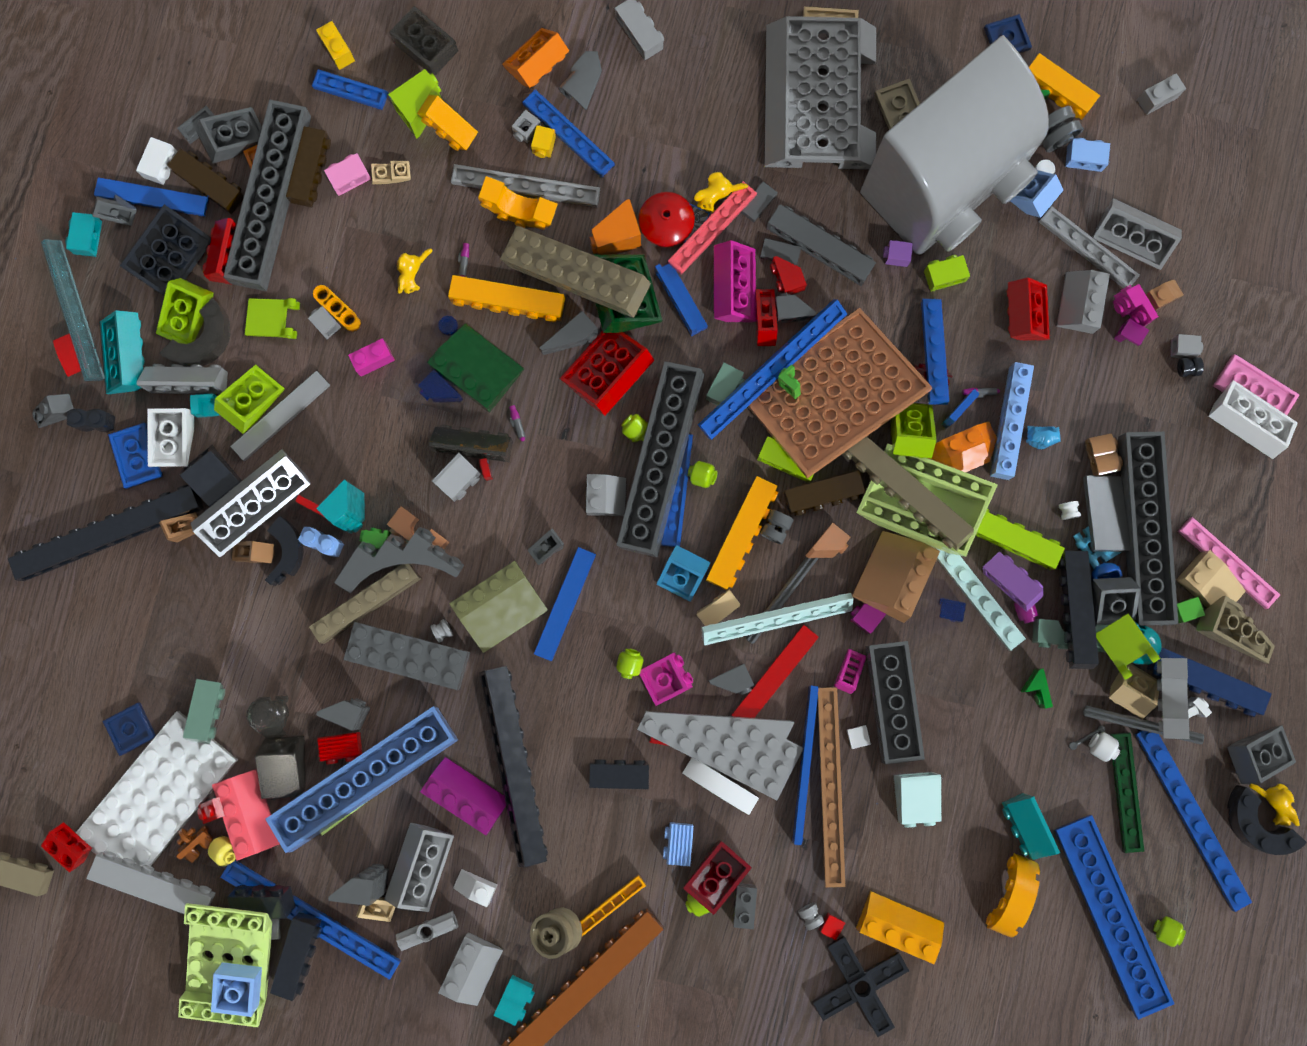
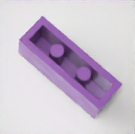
M998 552L983 566V574L1027 612L1043 597V586L1037 580H1032L1028 577V573L1022 567L1018 568L1014 565V561L1008 555Z

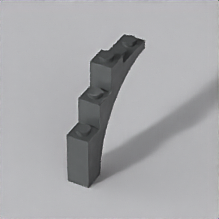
M419 527L408 544L404 543V540L399 536L392 534L386 539L379 551L376 550L374 545L362 541L334 583L352 593L356 586L366 577L385 567L397 564H420L443 570L457 577L464 564L457 557H451L445 553L442 547L433 545L432 543L436 537L429 530Z

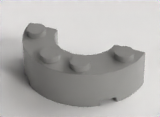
M1161 658V661H1157V673H1161V679H1157V691L1162 692V699H1158V711H1162L1163 720L1159 721V733H1163V737L1168 739H1190L1187 658Z

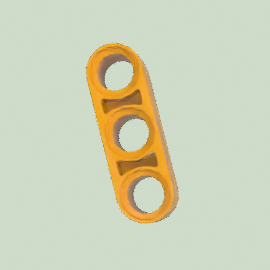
M325 285L315 287L313 297L346 330L354 332L360 328L361 321L358 316ZM327 293L326 298L320 299L321 294ZM341 305L339 311L333 312L335 306ZM349 318H354L352 324H346Z

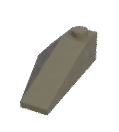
M1222 596L1204 611L1205 616L1200 617L1196 631L1214 641L1269 664L1275 646L1262 630L1256 628L1253 624V619L1246 616L1242 611L1243 607L1227 596Z

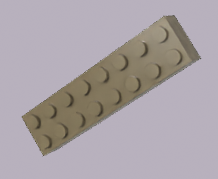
M516 226L500 258L512 269L632 318L635 317L651 284L640 273L520 226Z

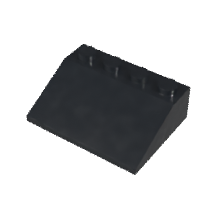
M164 204L122 261L120 267L165 296L168 281L178 278L185 280L207 250L208 245H210L211 237Z

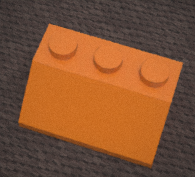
M541 28L502 65L522 85L530 88L535 86L543 75L548 74L557 62L562 61L569 52V49L557 32Z

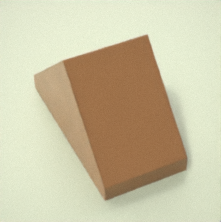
M195 512L160 521L159 523L167 540L177 543L194 535L191 522L197 518Z

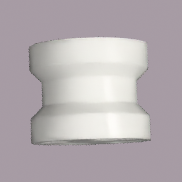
M1078 501L1059 504V509L1062 510V520L1081 516L1077 508L1079 506Z

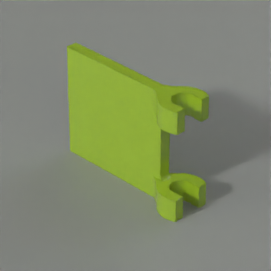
M249 298L245 335L297 339V331H293V328H285L287 309L300 310V302H296V299L293 298L285 300Z
M1129 613L1096 633L1097 640L1125 680L1133 676L1127 665L1144 654H1147L1153 663L1161 659Z

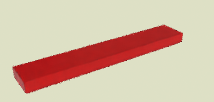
M803 625L731 716L755 718L819 637Z

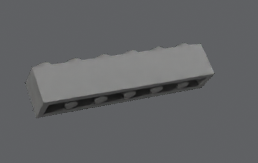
M110 851L101 852L95 857L86 878L185 914L186 903L210 906L215 896V892H212V889L207 886L198 887L193 885V882L190 880L173 878L171 873L154 871V868L149 865L140 866L135 864L134 860L118 858L115 853Z

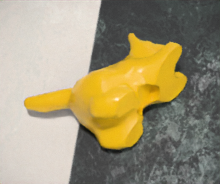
M714 172L708 178V188L698 191L694 196V200L699 201L697 204L698 208L714 212L715 202L727 197L731 192L748 188V185L744 183L732 185L721 172Z
M432 249L425 250L420 257L408 255L407 253L400 255L397 261V270L401 273L398 278L399 294L403 290L406 294L420 289L416 285L414 278L421 263L432 253Z
M1255 784L1249 785L1251 789L1265 797L1276 810V818L1273 819L1275 825L1290 826L1292 822L1295 826H1300L1297 813L1291 806L1292 802H1294L1293 794L1285 785L1278 784L1267 790Z

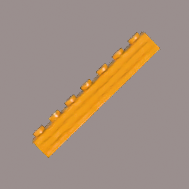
M639 874L580 920L582 936L646 886V883Z

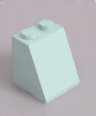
M934 772L894 775L898 823L904 824V827L909 828L916 827V823H924V826H934L936 822H940L941 775Z

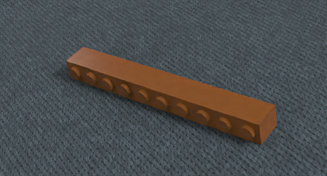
M648 909L644 912L640 910L633 917L634 922L630 925H624L619 930L620 935L615 940L611 938L604 945L605 949L601 953L596 952L589 961L591 963L586 968L582 966L575 973L576 977L571 982L567 980L560 987L562 991L557 996L555 994L551 995L545 1002L547 1005L542 1010L538 1008L531 1015L532 1020L527 1024L525 1022L522 1023L516 1030L517 1034L513 1038L509 1036L501 1046H544L664 930L663 925Z

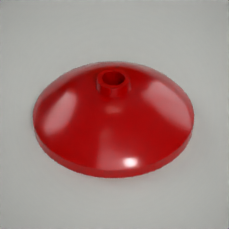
M660 192L651 196L644 202L639 212V226L642 234L648 241L657 246L673 247L681 244L690 236L694 227L695 216L692 206L684 197L673 192ZM664 213H669L670 216H669V217H664L663 214H664Z

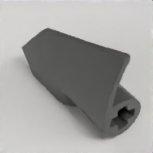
M585 51L573 65L570 75L559 86L560 92L566 98H574L585 110L589 106L602 73L598 52Z

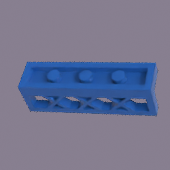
M660 264L656 265L655 274L690 336L692 337L708 328L677 271L670 264L663 267Z

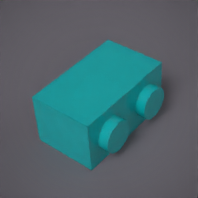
M72 212V217L69 220V234L65 241L66 249L75 255L96 257L102 220L93 217L92 214Z

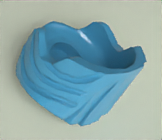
M1027 426L1028 439H1026V442L1034 448L1042 450L1061 442L1059 427Z

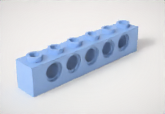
M1015 362L1009 367L990 472L991 477L1006 480L1015 477L1034 369L1033 365Z

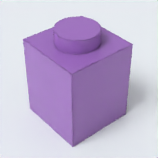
M890 240L883 250V258H886L885 264L907 267L911 261L913 243Z

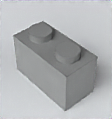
M1176 73L1146 89L1137 101L1145 114L1148 115L1177 99L1186 90V87Z

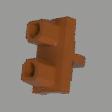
M204 825L197 832L193 827L188 831L181 829L178 832L181 838L177 840V843L182 846L178 849L179 853L176 857L179 860L184 857L193 863L200 855V852L194 847L200 844L206 850L214 840L208 833L209 828Z

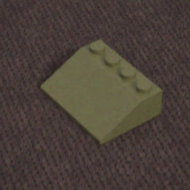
M516 561L449 603L483 653L548 611Z

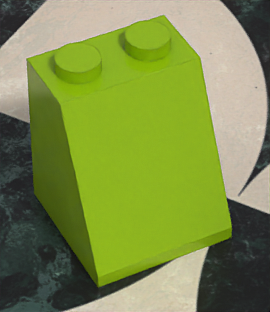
M426 69L388 94L395 111L416 139L420 137L426 127L421 121L422 118L417 114L429 95H438L441 98V89L438 86L436 77L432 73L429 75Z

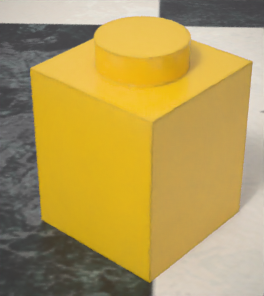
M536 126L531 148L532 153L537 157L551 158L556 139L554 129Z

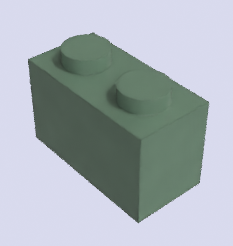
M723 363L706 395V400L718 406L745 381L743 379L744 372Z

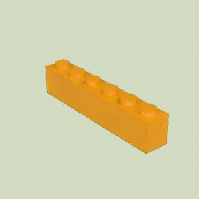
M452 275L448 295L450 301L456 306L471 305L472 308L481 310L483 307L496 313L506 311L513 316L523 314L531 319L545 318L548 322L561 321L565 303L564 294Z
M756 476L706 581L724 590L734 586L737 579L734 575L737 570L741 571L745 560L742 558L745 552L749 554L754 544L751 540L753 536H758L762 528L759 523L762 518L766 519L770 511L767 507L770 501L774 503L779 493L775 491L777 485Z

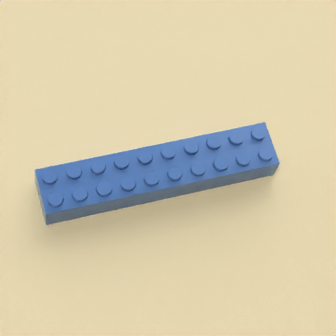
M433 706L265 820L284 852H293L457 742L458 738L439 708Z

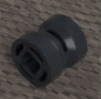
M1194 357L1190 360L1188 358H1180L1178 360L1177 372L1180 377L1202 375L1204 364L1201 357Z

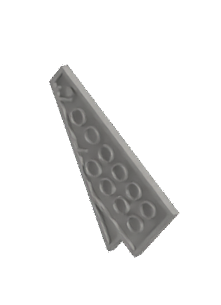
M646 711L637 730L775 800H778L803 750L802 746L787 739L794 725V722L791 720Z

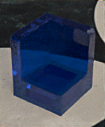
M944 598L939 599V604H941L940 618L956 623L963 622L966 603Z

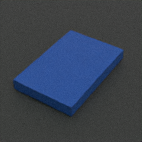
M144 422L108 434L125 489L163 477L160 467H148L147 423Z

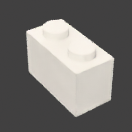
M151 137L136 171L143 178L164 185L170 176V169L167 165L178 151L171 144Z

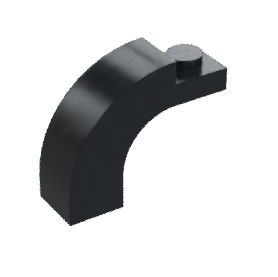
M281 516L267 530L279 541L282 548L280 562L265 579L267 583L273 586L282 584L286 579V574L296 575L302 564L304 554L303 544L298 540L299 532L288 520Z

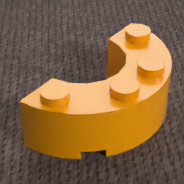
M488 176L485 177L478 197L481 202L480 205L497 214L498 219L515 222L516 226L522 228L528 226L545 230V228L551 225L558 205L542 197L532 199L520 196L509 190L503 182Z
M1015 853L1007 862L1009 879L1005 885V896L1000 899L998 907L993 909L992 913H989L986 920L988 929L1008 937L1016 936L1018 934L1017 928H1023L1033 909L1040 882L1036 880V874H1040L1038 863Z

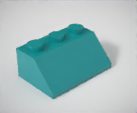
M1022 793L1002 802L1004 806L1002 809L1003 814L1007 820L1010 819L1012 824L1011 831L1015 838L1019 839L1021 843L1019 848L1024 857L1027 856V858L1035 860L1060 853L1034 796Z

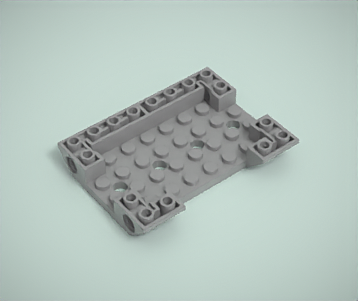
M786 16L766 26L765 167L802 168L803 162L838 163V169H870L876 155V132L860 125L861 64H876L875 26L862 18ZM825 33L828 39L821 40L818 35ZM824 68L828 71V74L820 75L818 70ZM825 104L828 109L821 111L818 109V105ZM823 139L828 145L821 147L817 141Z

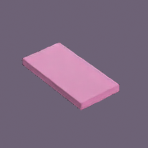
M1236 354L1231 356L1213 387L1224 392L1227 386L1234 380L1285 415H1288L1299 397L1298 393Z

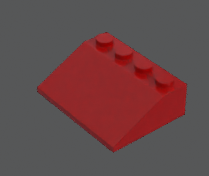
M602 331L561 376L560 380L594 409L606 416L654 362V358L646 347L625 333H603Z

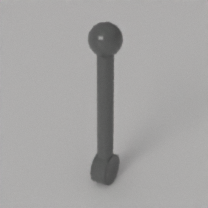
M1101 725L1096 731L1077 742H1070L1069 748L1071 750L1077 749L1079 744L1090 739L1096 733L1105 732V727Z

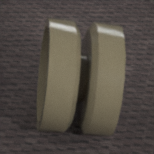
M564 907L546 912L536 918L531 925L530 937L532 945L541 956L548 959L558 958L578 946L582 937L581 922L575 913Z

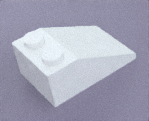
M148 409V467L188 466L194 434V416L191 414L190 409Z

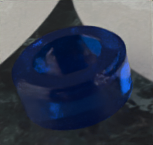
M444 316L440 319L438 326L444 335L450 336L457 332L458 323L454 317Z

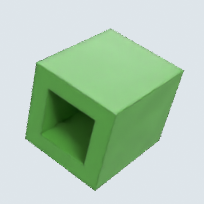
M1199 597L1177 602L1178 623H1184L1205 616Z

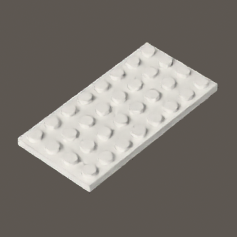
M176 711L77 830L76 834L92 848L91 851L96 855L104 851H110L115 853L118 858H129L140 866H151L197 811L198 806L213 791L212 785L220 782L238 759L214 739H211L210 744L185 740L183 733L187 717L180 711Z

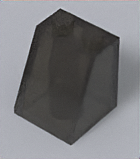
M304 736L265 738L255 755L261 799L275 800L287 797L295 799L299 797L305 789Z

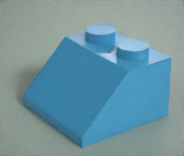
M676 545L657 585L691 602L711 562Z

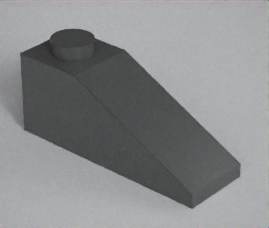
M581 311L540 347V351L543 355L584 345L587 341L590 343L597 337L598 329L586 314Z

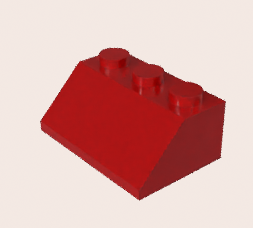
M231 218L215 221V225L211 229V243L207 247V261L203 265V275L209 281L230 284L223 276L237 226Z
M1029 277L1008 282L1007 297L1009 300L1008 315L1010 321L1008 331L1010 337L1020 341L1050 340L1047 285Z

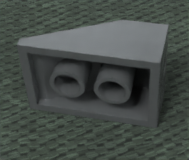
M252 107L199 119L197 133L212 163L231 159L244 153V150L258 145L262 126Z
M1282 725L1241 739L1227 747L1241 784L1262 783L1296 763Z

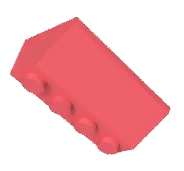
M257 769L212 785L215 796L220 798L225 813L223 821L237 861L280 844L265 820L272 814Z

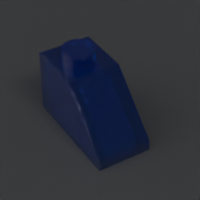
M435 370L418 384L421 389L419 393L426 400L431 399L433 402H461L463 400L461 395Z

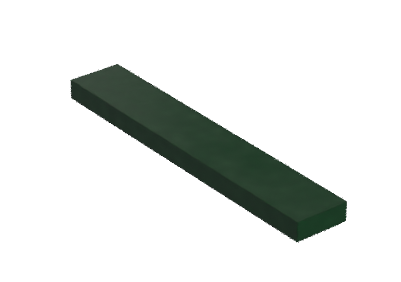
M1112 733L1109 735L1118 740V749L1120 750L1118 757L1115 760L1112 759L1122 851L1123 853L1145 852L1131 733Z

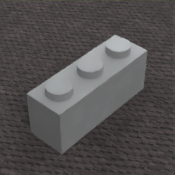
M627 0L615 7V18L644 60L663 50L664 37L660 31L654 28L653 20L650 16H646L644 8L639 1Z

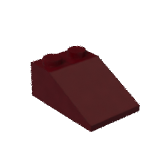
M719 840L683 889L715 915L752 867Z

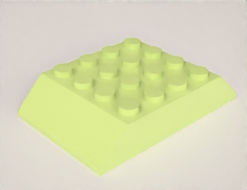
M887 444L884 452L974 528L973 535L957 551L953 547L951 549L948 548L938 534L936 536L933 535L924 522H918L913 517L914 513L909 509H903L898 503L899 500L894 496H888L884 491V487L880 484L876 485L872 480L857 513L881 527L923 542L949 554L966 557L998 485L928 458L893 454L892 445Z

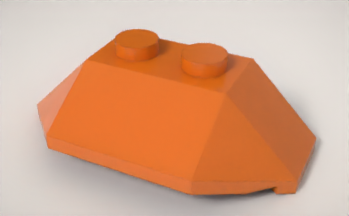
M985 422L937 442L932 458L928 459L963 472H968L990 462L997 437L990 422Z

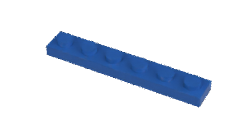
M922 299L921 310L927 382L932 386V390L928 392V404L948 405L949 389L941 299Z

